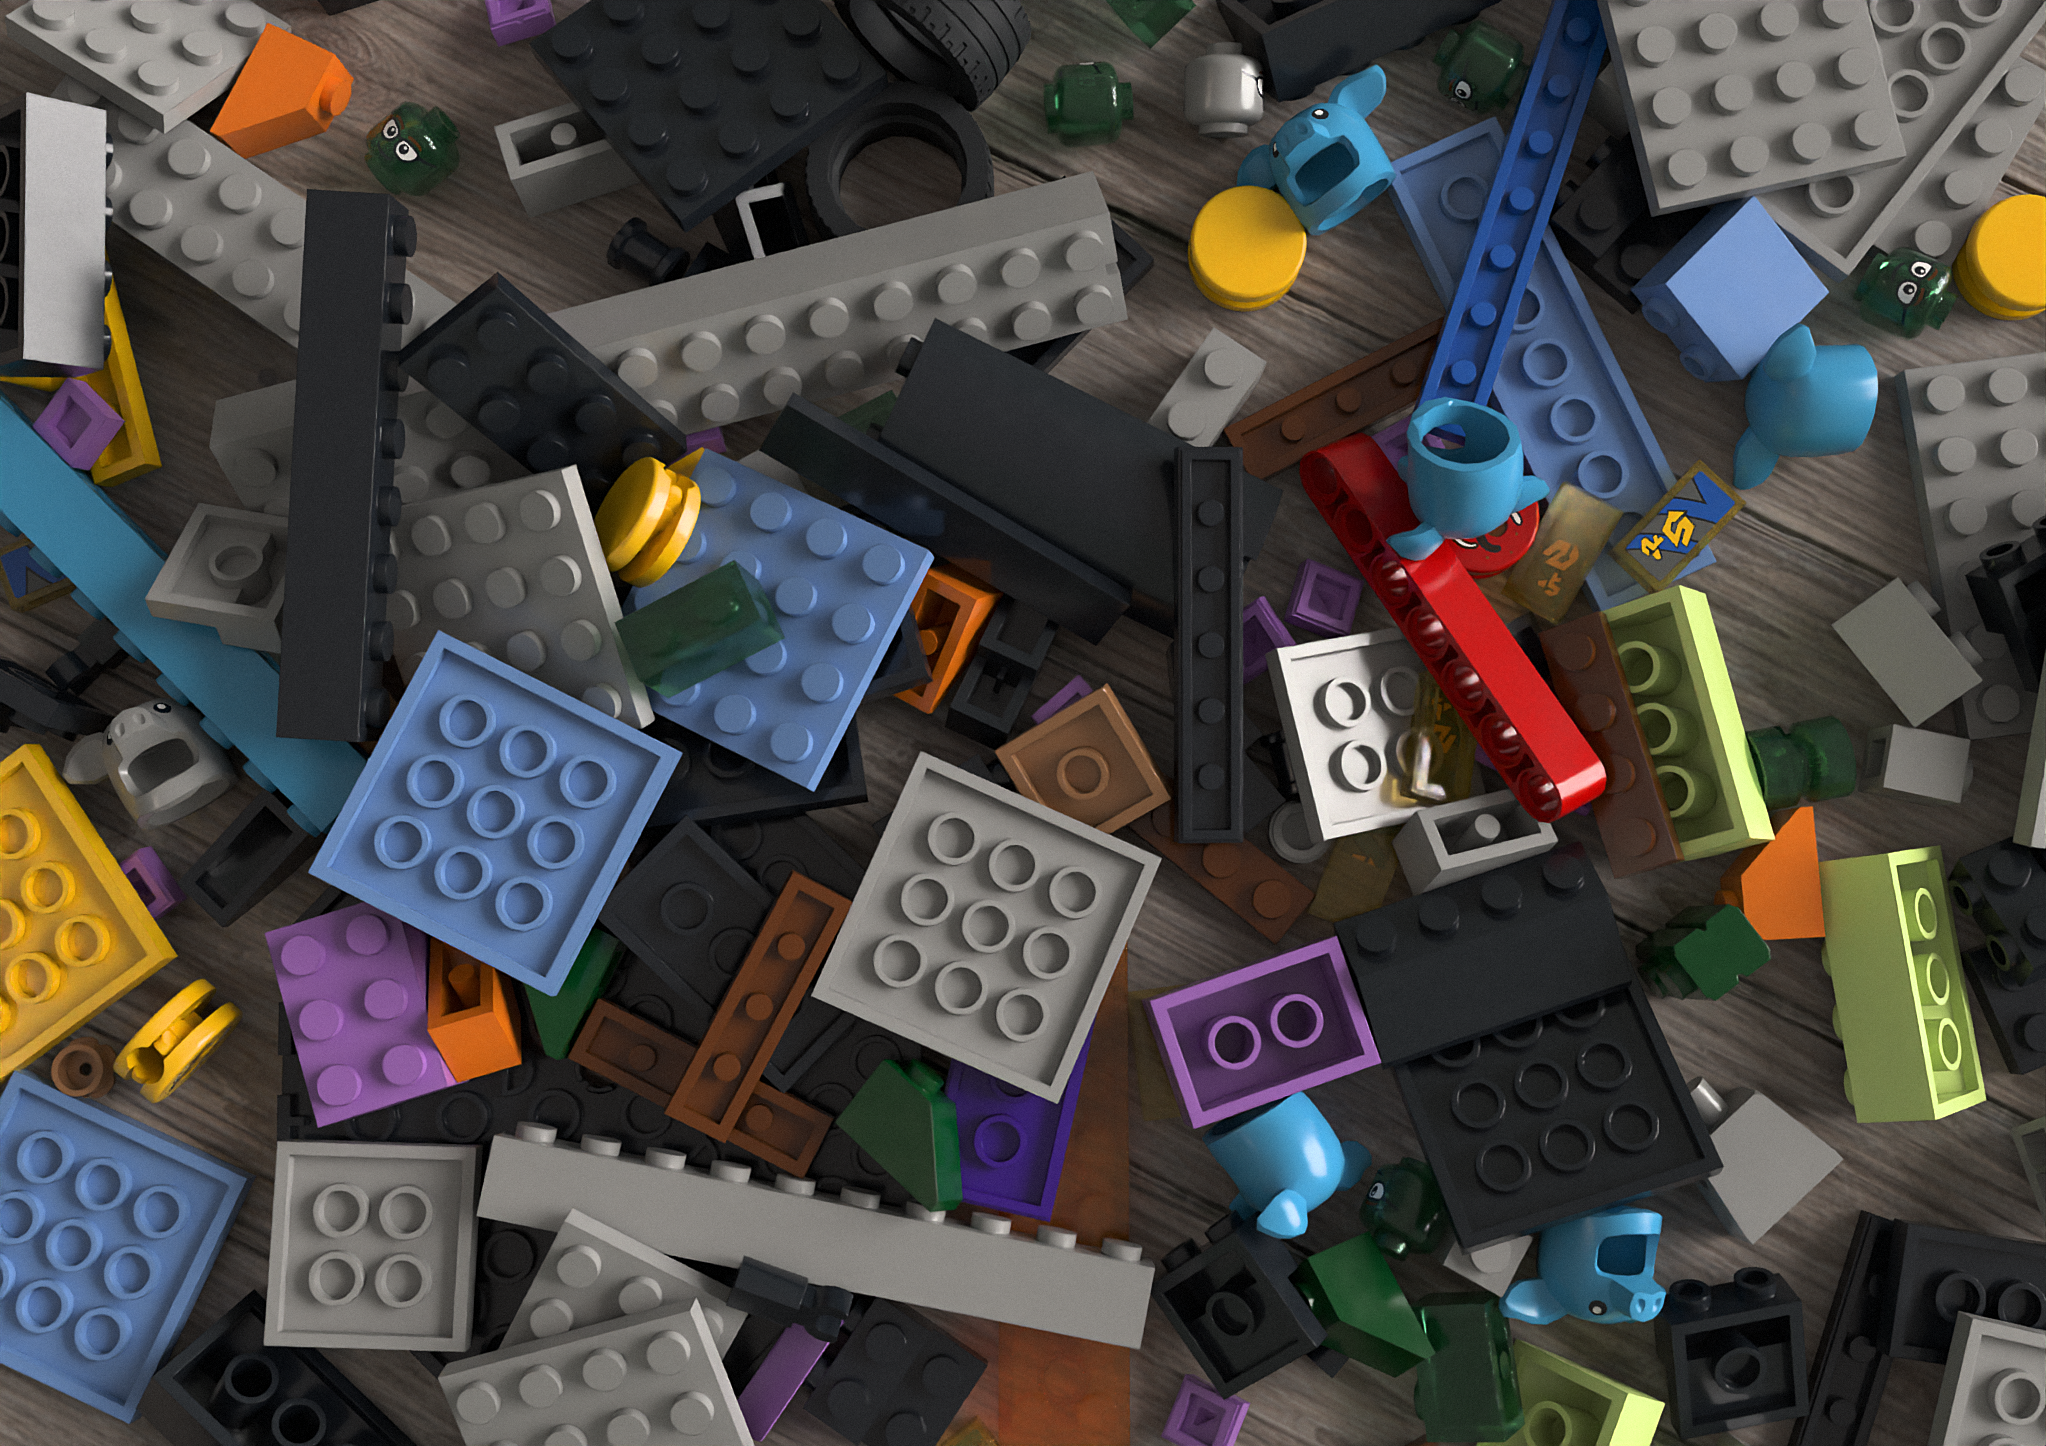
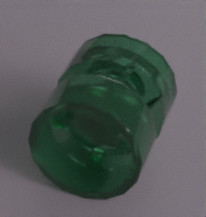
M1834 716L1792 723L1787 734L1779 725L1745 731L1767 811L1797 806L1801 797L1808 803H1815L1847 797L1854 791L1857 773L1853 746L1846 729L1840 720Z

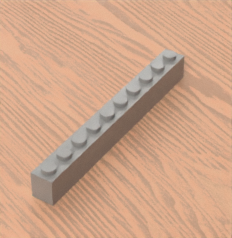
M519 1121L517 1122L516 1130L510 1129L493 1137L476 1214L479 1217L559 1232L566 1217L573 1208L662 1254L736 1269L739 1268L745 1255L807 1277L808 1283L837 1286L850 1292L1138 1350L1141 1347L1155 1266L1151 1258L1141 1256L1143 1247L1132 1242L1104 1238L1102 1248L1075 1243L1077 1233L1063 1228L1038 1225L1037 1233L1034 1235L1010 1230L1012 1220L998 1215L973 1212L971 1222L945 1217L946 1211L929 1212L916 1199H908L906 1209L879 1204L881 1194L864 1188L843 1186L841 1195L815 1191L816 1180L808 1177L801 1179L793 1174L778 1173L775 1182L750 1178L751 1167L739 1163L713 1160L711 1168L705 1169L685 1165L686 1154L674 1150L648 1147L645 1156L620 1152L622 1142L605 1136L583 1134L581 1143L555 1138L557 1128L534 1122Z

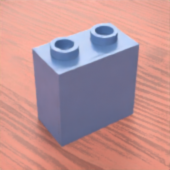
M1755 196L1716 204L1631 289L1642 303V313L1648 323L1656 330L1667 334L1681 352L1679 357L1685 369L1694 377L1704 380L1705 383L1742 380L1766 356L1779 335L1796 323H1799L1829 293Z

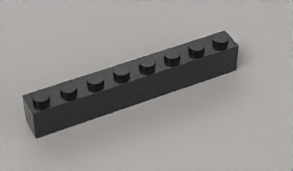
M307 189L276 737L348 742L379 741V729H384L389 719L390 696L388 690L382 688L383 661H389L393 652L394 631L392 623L386 621L387 594H392L395 591L398 577L396 557L394 554H389L391 527H396L399 523L402 506L400 490L397 486H393L395 459L402 458L405 448L404 424L401 419H397L398 394L406 390L409 375L398 366L402 341V324L408 325L410 323L413 312L411 287L405 283L406 257H413L417 243L414 218L409 216V210L390 194Z

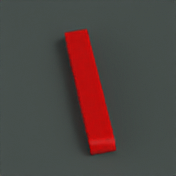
M1354 433L1306 453L1300 462L1299 474L1307 495L1524 810L1539 822L1551 823L1599 797L1606 786L1605 769L1601 761L1446 540L1425 560L1416 561L1401 557L1386 542L1388 537L1414 530L1421 523L1410 507L1408 486L1400 478L1398 472L1379 445L1364 433Z

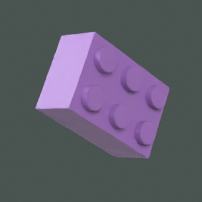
M366 902L264 933L318 1128L469 1082V1080L457 1083L427 1031L430 941L427 933Z
M1337 936L1320 937L1141 1000L1183 1122L1193 1129L1382 1063Z

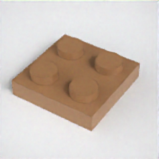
M1108 683L1026 730L994 751L1021 796L1107 834H1111L1167 802L1174 796L1173 789Z

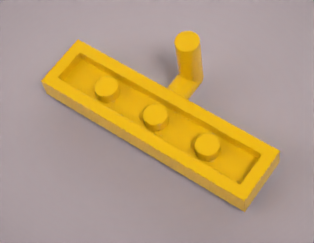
M105 246V260H107V261L109 262V258H108V254H107V250H106V246ZM112 274L111 288L105 297L104 324L109 327L111 332V350L107 360L104 362V370L73 378L85 381L125 421L91 467L94 484L106 487L117 486L162 467ZM0 377V381L46 392L58 390L67 379L64 377Z

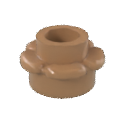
M94 1037L77 1038L71 1041L69 1046L62 1049L54 1058L51 1067L52 1080L57 1089L68 1096L101 1098L112 1089L116 1082V1078L113 1076V1064L117 1054L110 1045H100L99 1041ZM85 1063H89L92 1066V1072L89 1075H85L82 1071Z

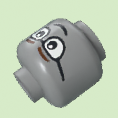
M1218 42L1208 44L1206 46V55L1194 58L1185 66L1183 113L1184 118L1190 124L1199 127V136L1208 138L1245 137L1248 135V127L1258 123L1263 118L1265 74L1262 63L1254 57L1244 55L1243 44Z

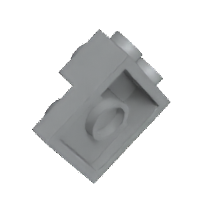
M198 503L145 597L151 615L153 617L216 627L222 644L281 654L288 517Z

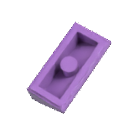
M793 1323L791 1328L786 1327L737 1399L749 1432L755 1441H763L830 1343L815 1339L807 1333L804 1326Z

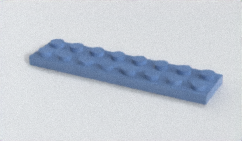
M1496 116L1391 162L1397 176L1386 190L1446 312L1506 138ZM1547 223L1489 400L1495 411L1505 415L1518 428L1523 451V470L1526 476L1539 477L1549 487V494L1544 499L1539 500V503L1551 527L1571 493L1612 514L1610 522L1577 578L1594 613L1633 601L1708 567L1717 561L1705 537H1703L1661 581H1658L1626 551V547L1681 489L1549 223Z

